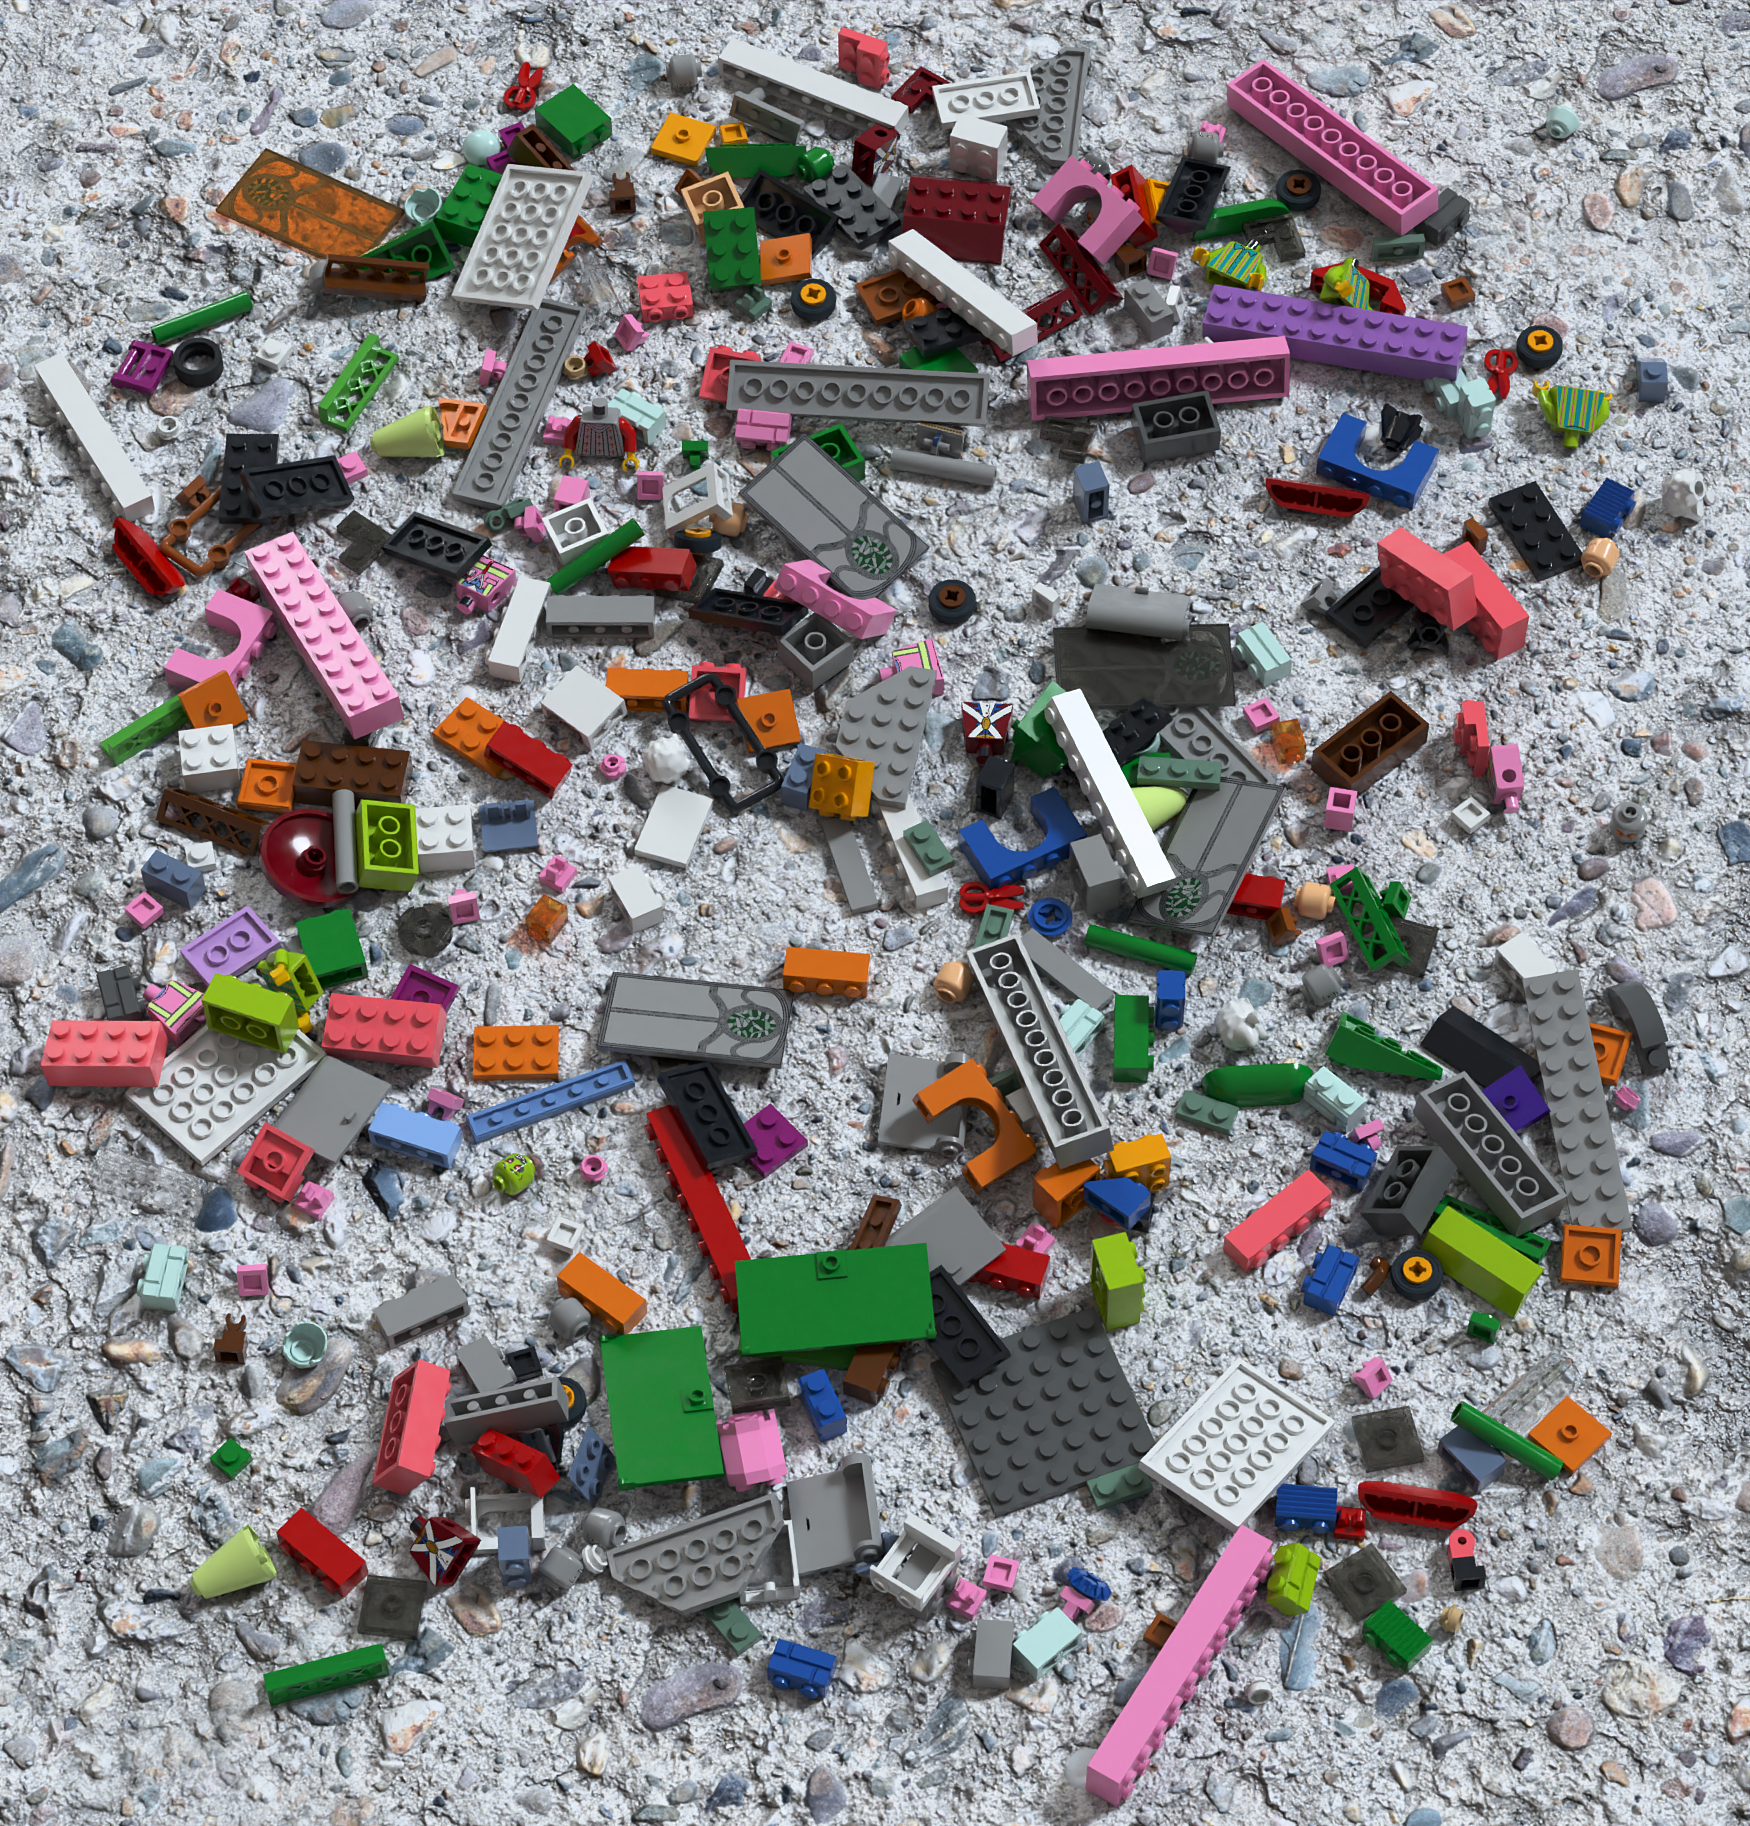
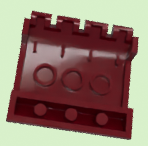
M912 175L910 177L904 211L902 234L914 229L953 260L1001 265L1005 242V227L1008 208L1011 207L1013 185Z

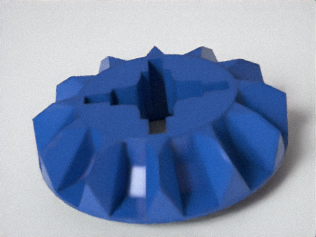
M1045 898L1037 901L1032 905L1028 913V924L1043 937L1052 936L1055 939L1061 933L1065 935L1067 929L1072 925L1073 916L1070 907L1065 902L1056 898ZM1054 912L1055 920H1052L1051 923L1047 925L1046 918H1049V916L1052 915V913Z
M1073 1567L1066 1574L1070 1586L1091 1600L1107 1601L1112 1593L1107 1583L1085 1569Z

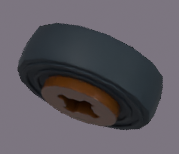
M1300 169L1290 170L1278 179L1276 185L1277 200L1282 202L1289 210L1297 212L1306 211L1313 208L1319 202L1321 195L1320 181L1309 171Z
M957 579L941 581L932 588L929 594V610L932 616L939 622L959 624L968 620L975 611V593L972 587Z

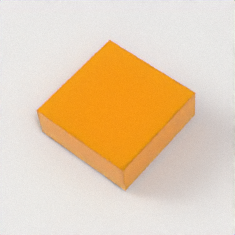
M743 122L719 126L722 144H748Z

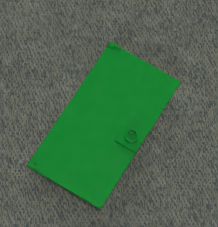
M927 1243L856 1250L844 1249L816 1252L814 1254L735 1261L742 1357L936 1339L937 1332L935 1331Z
M693 1326L616 1336L615 1334L600 1336L599 1345L603 1361L619 1490L627 1491L635 1490L638 1487L724 1477L702 1327Z

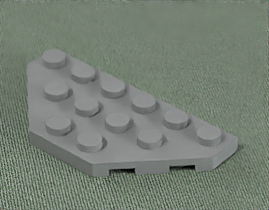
M1064 47L1058 51V55L1050 60L1044 59L1031 67L1030 73L1040 105V115L1006 120V125L1050 166L1061 167L1071 155L1077 159L1090 49Z
M910 666L846 701L835 751L841 756L875 762L871 794L878 805L900 809L906 808L935 687L937 670Z
M772 1493L606 1551L612 1578L615 1582L683 1615H688L740 1597L784 1525L779 1500L776 1494Z

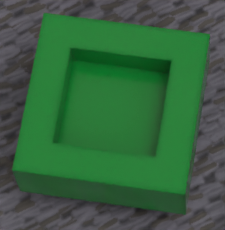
M1473 1311L1469 1320L1467 1334L1494 1345L1499 1334L1501 1321L1496 1320L1490 1314Z
M231 1438L210 1457L211 1464L230 1480H233L253 1461L252 1455Z

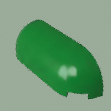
M793 143L721 144L720 147L708 146L705 148L706 159L711 169L719 175L729 172L731 178L754 177L759 168L773 177L792 175L796 172V167L799 166V156L806 152V145L793 146Z
M1271 198L1214 208L1206 229L1193 232V240L1195 242L1290 223L1292 216L1289 209L1282 202Z
M1297 1063L1226 1066L1208 1072L1201 1080V1088L1205 1096L1208 1095L1212 1099L1236 1107L1292 1105L1299 1103L1301 1098L1304 1097L1305 1083L1314 1075V1072L1309 1067Z

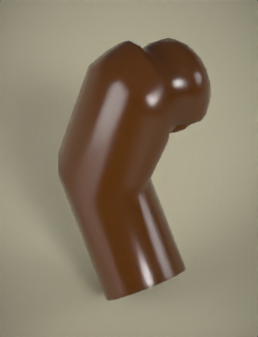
M1376 1256L1371 1260L1369 1266L1374 1272L1360 1287L1369 1296H1372L1384 1283L1390 1269L1389 1262L1383 1260L1380 1256Z

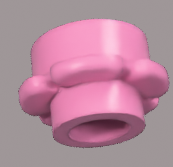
M608 754L603 757V761L599 764L600 771L608 779H618L626 770L625 759L620 755Z
M1625 1085L1619 1091H1614V1094L1617 1096L1614 1101L1619 1107L1625 1111L1637 1109L1636 1105L1641 1099L1634 1091Z
M589 1155L584 1158L579 1170L582 1172L581 1176L584 1180L598 1182L605 1177L608 1166L600 1156Z

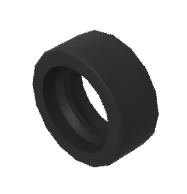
M199 337L183 341L173 354L175 374L179 381L187 386L196 388L211 385L221 377L224 370L221 350L210 339ZM195 355H206L213 359V362L208 367L201 370H191L183 366L186 360Z

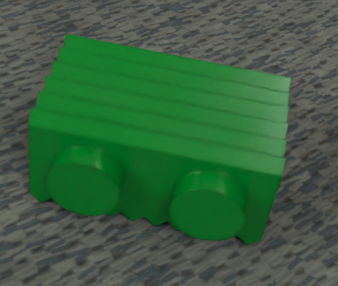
M1389 1599L1363 1623L1362 1634H1364L1363 1639L1373 1649L1378 1647L1386 1654L1385 1658L1393 1668L1398 1669L1400 1667L1405 1673H1408L1431 1650L1432 1637L1428 1636L1427 1632H1424L1418 1624H1415L1409 1616H1406Z

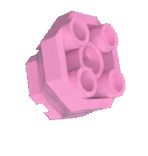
M769 1409V1415L763 1416L762 1410L727 1417L729 1423L723 1425L722 1419L716 1421L729 1486H735L736 1492L753 1489V1484L764 1481L766 1486L783 1482L782 1476L788 1474L774 1409Z

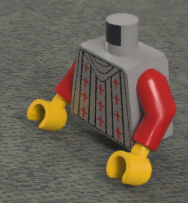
M605 398L593 399L592 406L583 407L582 415L575 416L567 426L563 442V449L565 451L559 458L560 467L562 459L569 458L572 462L570 469L573 468L575 460L572 456V451H575V455L625 457V453H627V459L622 463L623 470L625 472L628 471V461L634 462L635 471L639 469L640 461L634 454L637 452L636 431L628 420L622 417L620 409L608 407V402Z

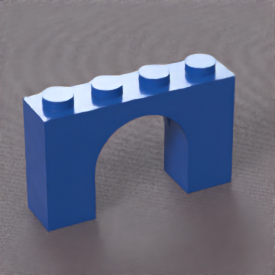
M1342 413L1318 456L1316 474L1321 475L1325 479L1342 483L1349 488L1368 493L1373 497L1387 500L1399 507L1413 510L1437 466L1439 449L1415 440L1406 458L1399 466L1384 471L1370 469L1364 466L1356 457V453L1365 438L1367 422Z
M1055 786L1031 797L1030 813L1046 836L1044 841L1034 849L1012 851L1003 847L995 839L983 819L959 830L958 846L981 881L988 886L989 891L996 887L999 889L1005 885H1012L1022 879H1029L1043 869L1055 867L1059 862L1069 858L1071 842L1087 838V833Z

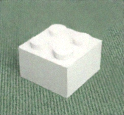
M960 114L950 134V169L997 182L1007 161L1008 127Z
M591 498L542 518L548 539L562 567H565L609 535Z
M233 724L178 731L182 774L186 791L198 793L241 786Z
M470 804L415 809L420 873L475 868L473 821Z

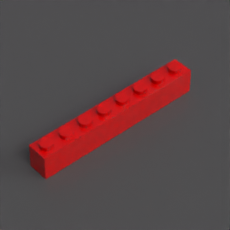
M671 1105L646 1113L647 1124L644 1125L646 1136L649 1141L654 1140L657 1148H654L656 1158L659 1164L664 1163L667 1171H665L667 1182L670 1187L675 1186L678 1194H675L677 1204L681 1211L686 1210L688 1214L686 1218L688 1228L691 1234L696 1233L699 1238L697 1241L699 1252L702 1257L707 1256L710 1262L707 1265L712 1280H718L721 1288H718V1292L723 1304H729L732 1313L739 1311L735 1261L751 1260L710 1169L705 1170Z

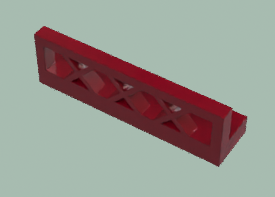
M1058 223L1039 244L1051 263L1090 315L1094 316L1106 302L1118 305L1124 299L1095 258L1077 242L1080 238L1075 231ZM1058 238L1060 240L1059 252H1052L1049 245ZM1065 256L1073 258L1071 269L1063 267ZM1077 273L1085 274L1084 286H1077ZM1090 291H1097L1100 297L1091 305L1089 302Z
M1070 287L1058 289L1022 310L1024 314L1037 323V330L1042 331L1037 334L1038 341L1084 315ZM1067 300L1074 312L1068 317L1059 314L1062 303ZM1043 314L1053 316L1051 325L1047 329L1039 326L1040 318ZM990 338L980 341L981 345H990L998 363L1012 356L1008 352L1002 354L998 344Z

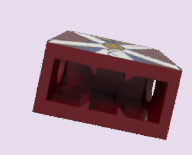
M874 125L855 139L852 171L864 183L873 186L878 174L884 173L894 162L896 144L900 140L899 132L894 128L886 129L881 125Z
M961 703V723L965 751L976 754V761L979 764L984 765L989 755L1004 754L1011 730L1010 726L1013 722V704Z
M418 1516L411 1522L409 1527L417 1536L410 1548V1554L435 1587L454 1586L481 1540L446 1517H431L426 1520L423 1516Z

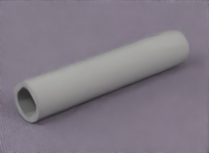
M895 448L892 452L890 468L893 470L994 487L997 475V466Z
M341 789L332 794L336 889L340 893L349 894L356 892L359 887L355 802L352 791Z

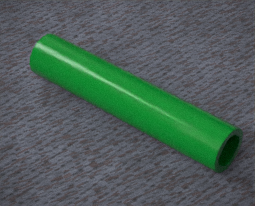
M243 291L150 327L151 333L157 346L251 311L253 310V304L247 291Z
M632 518L546 580L551 584L555 594L561 595L639 540L645 533L636 520Z
M1092 924L1088 927L1084 946L1175 971H1183L1190 975L1193 974L1198 956L1197 953Z
M1459 1402L1452 1412L1451 1422L1548 1480H1554L1563 1466V1460L1466 1402Z

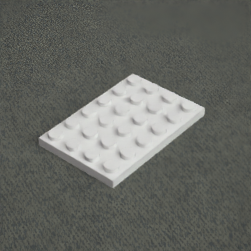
M507 164L451 296L456 301L538 311L594 177L589 172Z
M206 1024L165 1058L158 1087H131L125 1092L127 1100L203 1166L311 1075L323 1057L327 1056V1053L299 1029L286 1054H282L209 1030Z
M1238 1358L1140 1460L1138 1468L1233 1533H1236L1240 1525L1244 1526L1328 1435L1333 1429L1335 1421L1241 1358Z

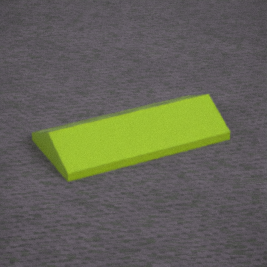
M1450 1206L1444 1209L1429 1229L1420 1249L1434 1255L1440 1262L1444 1273L1512 1318L1517 1316L1545 1270Z

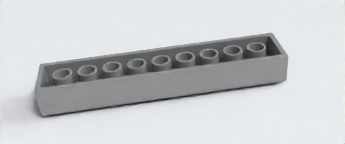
M1019 933L966 951L975 984L1059 1169L1113 1151L1114 1147L1110 1128Z

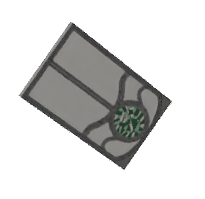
M805 432L738 493V496L803 556L831 571L829 580L851 598L859 600L878 598L920 557L927 553L930 548Z
M1221 777L1220 790L1193 788L1162 849L1175 879L1166 890L1137 899L1127 918L1128 922L1215 937L1287 791L1286 787Z
M613 972L598 1042L596 1043L597 1050L781 1069L793 1001L796 995L795 992L787 989Z

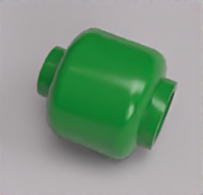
M814 147L799 156V166L796 167V172L800 179L811 183L833 169L835 165L833 156L826 149Z

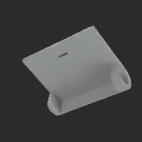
M1095 584L1088 603L1085 628L1182 641V637L1188 636L1190 620H1186L1185 616L1190 596L1149 591L1148 587L1136 586V589Z
M955 1052L948 1054L945 1062L889 1053L877 1144L939 1153L945 1157H955L957 1154L962 1153L964 1150L969 1105L954 1107L928 1124L912 1100L919 1091L972 1057L965 1053Z
M324 1056L273 1126L314 1149L313 1155L337 1165L388 1095L392 1085L331 1056Z
M956 1186L892 1233L884 1246L927 1243L929 1272L942 1264L959 1287L1007 1251Z
M853 1453L847 1455L841 1461L842 1470L786 1482L799 1577L862 1562L871 1563L882 1556L884 1551L871 1458L867 1454Z

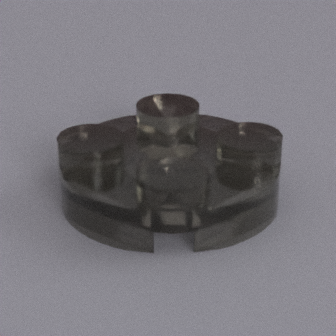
M425 903L423 907L415 909L414 906L410 907L398 920L399 943L408 952L418 956L436 957L440 951H443L450 944L453 938V924L450 916L444 908L436 904ZM430 926L431 932L423 934L419 930L420 927L426 928Z

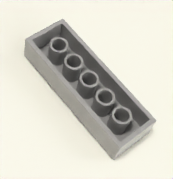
M1465 1071L1419 1093L1413 1114L1512 1236L1518 1237L1560 1216L1567 1195Z

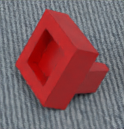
M596 341L587 346L589 352L583 359L588 366L593 364L587 370L588 373L596 377L603 373L610 375L617 370L606 348Z
M1337 1506L1334 1538L1364 1541L1366 1509Z

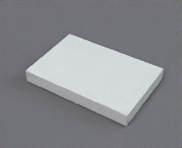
M662 784L635 846V855L687 869L713 807L714 798Z

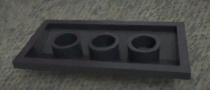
M1182 157L1157 212L1156 220L1179 235L1205 230L1231 167Z
M760 168L740 197L744 208L754 207L756 226L772 236L783 238L810 233L812 238V260L830 243L840 219L839 215Z
M1454 1005L1437 1018L1420 1044L1421 1047L1460 1073L1465 1071L1475 1083L1483 1088L1488 1087L1520 1065L1532 1083L1541 1075L1539 1063L1536 1059Z

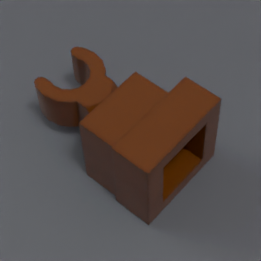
M626 172L625 179L620 180L617 179L616 173H613L612 180L615 190L609 191L611 214L636 212L635 190L633 182H630V174Z
M1125 241L1114 253L1115 267L1124 279L1147 270V254L1142 248L1136 250L1132 244L1126 245Z
M228 1313L225 1318L228 1330L223 1331L222 1339H215L214 1342L215 1360L217 1363L245 1365L248 1347L246 1331H244L247 1326L246 1316L243 1314L241 1321L234 1324L232 1323L231 1314Z

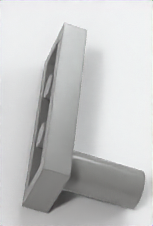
M755 87L748 95L739 90L734 94L729 116L787 143H793L794 146L799 142L804 121L762 102L766 98V92L763 88Z

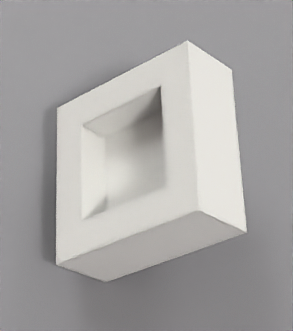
M1170 286L1168 296L1164 297V301L1174 312L1173 322H1181L1186 301L1180 286Z
M268 338L255 355L256 362L279 371L292 354L290 346Z
M1038 582L1032 588V604L1053 618L1059 612L1060 596L1053 588L1046 587L1041 582Z
M1471 796L1451 811V818L1468 834H1471L1490 819V813Z
M212 841L184 846L189 866L201 872L217 870Z
M558 1216L546 1239L547 1245L573 1255L585 1232V1226Z

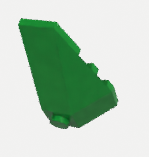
M433 218L358 256L429 263L430 269L427 279H433L456 268ZM362 266V267L357 268V269H358V270L366 271V270H368V269H370V268H369V267H366V266ZM394 269L383 270V272L385 273H392L395 271ZM411 271L408 274L420 276L421 272Z
M1342 1011L1325 1051V1055L1329 1056L1328 1059L1332 1063L1339 1066L1345 1064L1353 1068L1440 1081L1443 1072L1442 1067L1415 1051L1407 1050V1052H1404L1397 1040L1392 1037L1381 1038L1374 1032L1375 1027Z

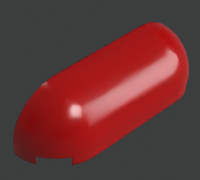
M1266 477V489L1270 497L1284 508L1337 517H1350L1362 511L1370 499V494L1355 490Z
M119 517L115 519L112 526L115 529V544H112V548L147 592L159 596H167L179 591L185 585V580L168 557L160 551L154 540L134 523Z
M1365 1481L1358 1485V1497L1365 1509L1373 1517L1386 1521L1451 1530L1463 1525L1473 1517L1478 1505L1477 1501L1473 1498L1450 1491L1384 1481Z

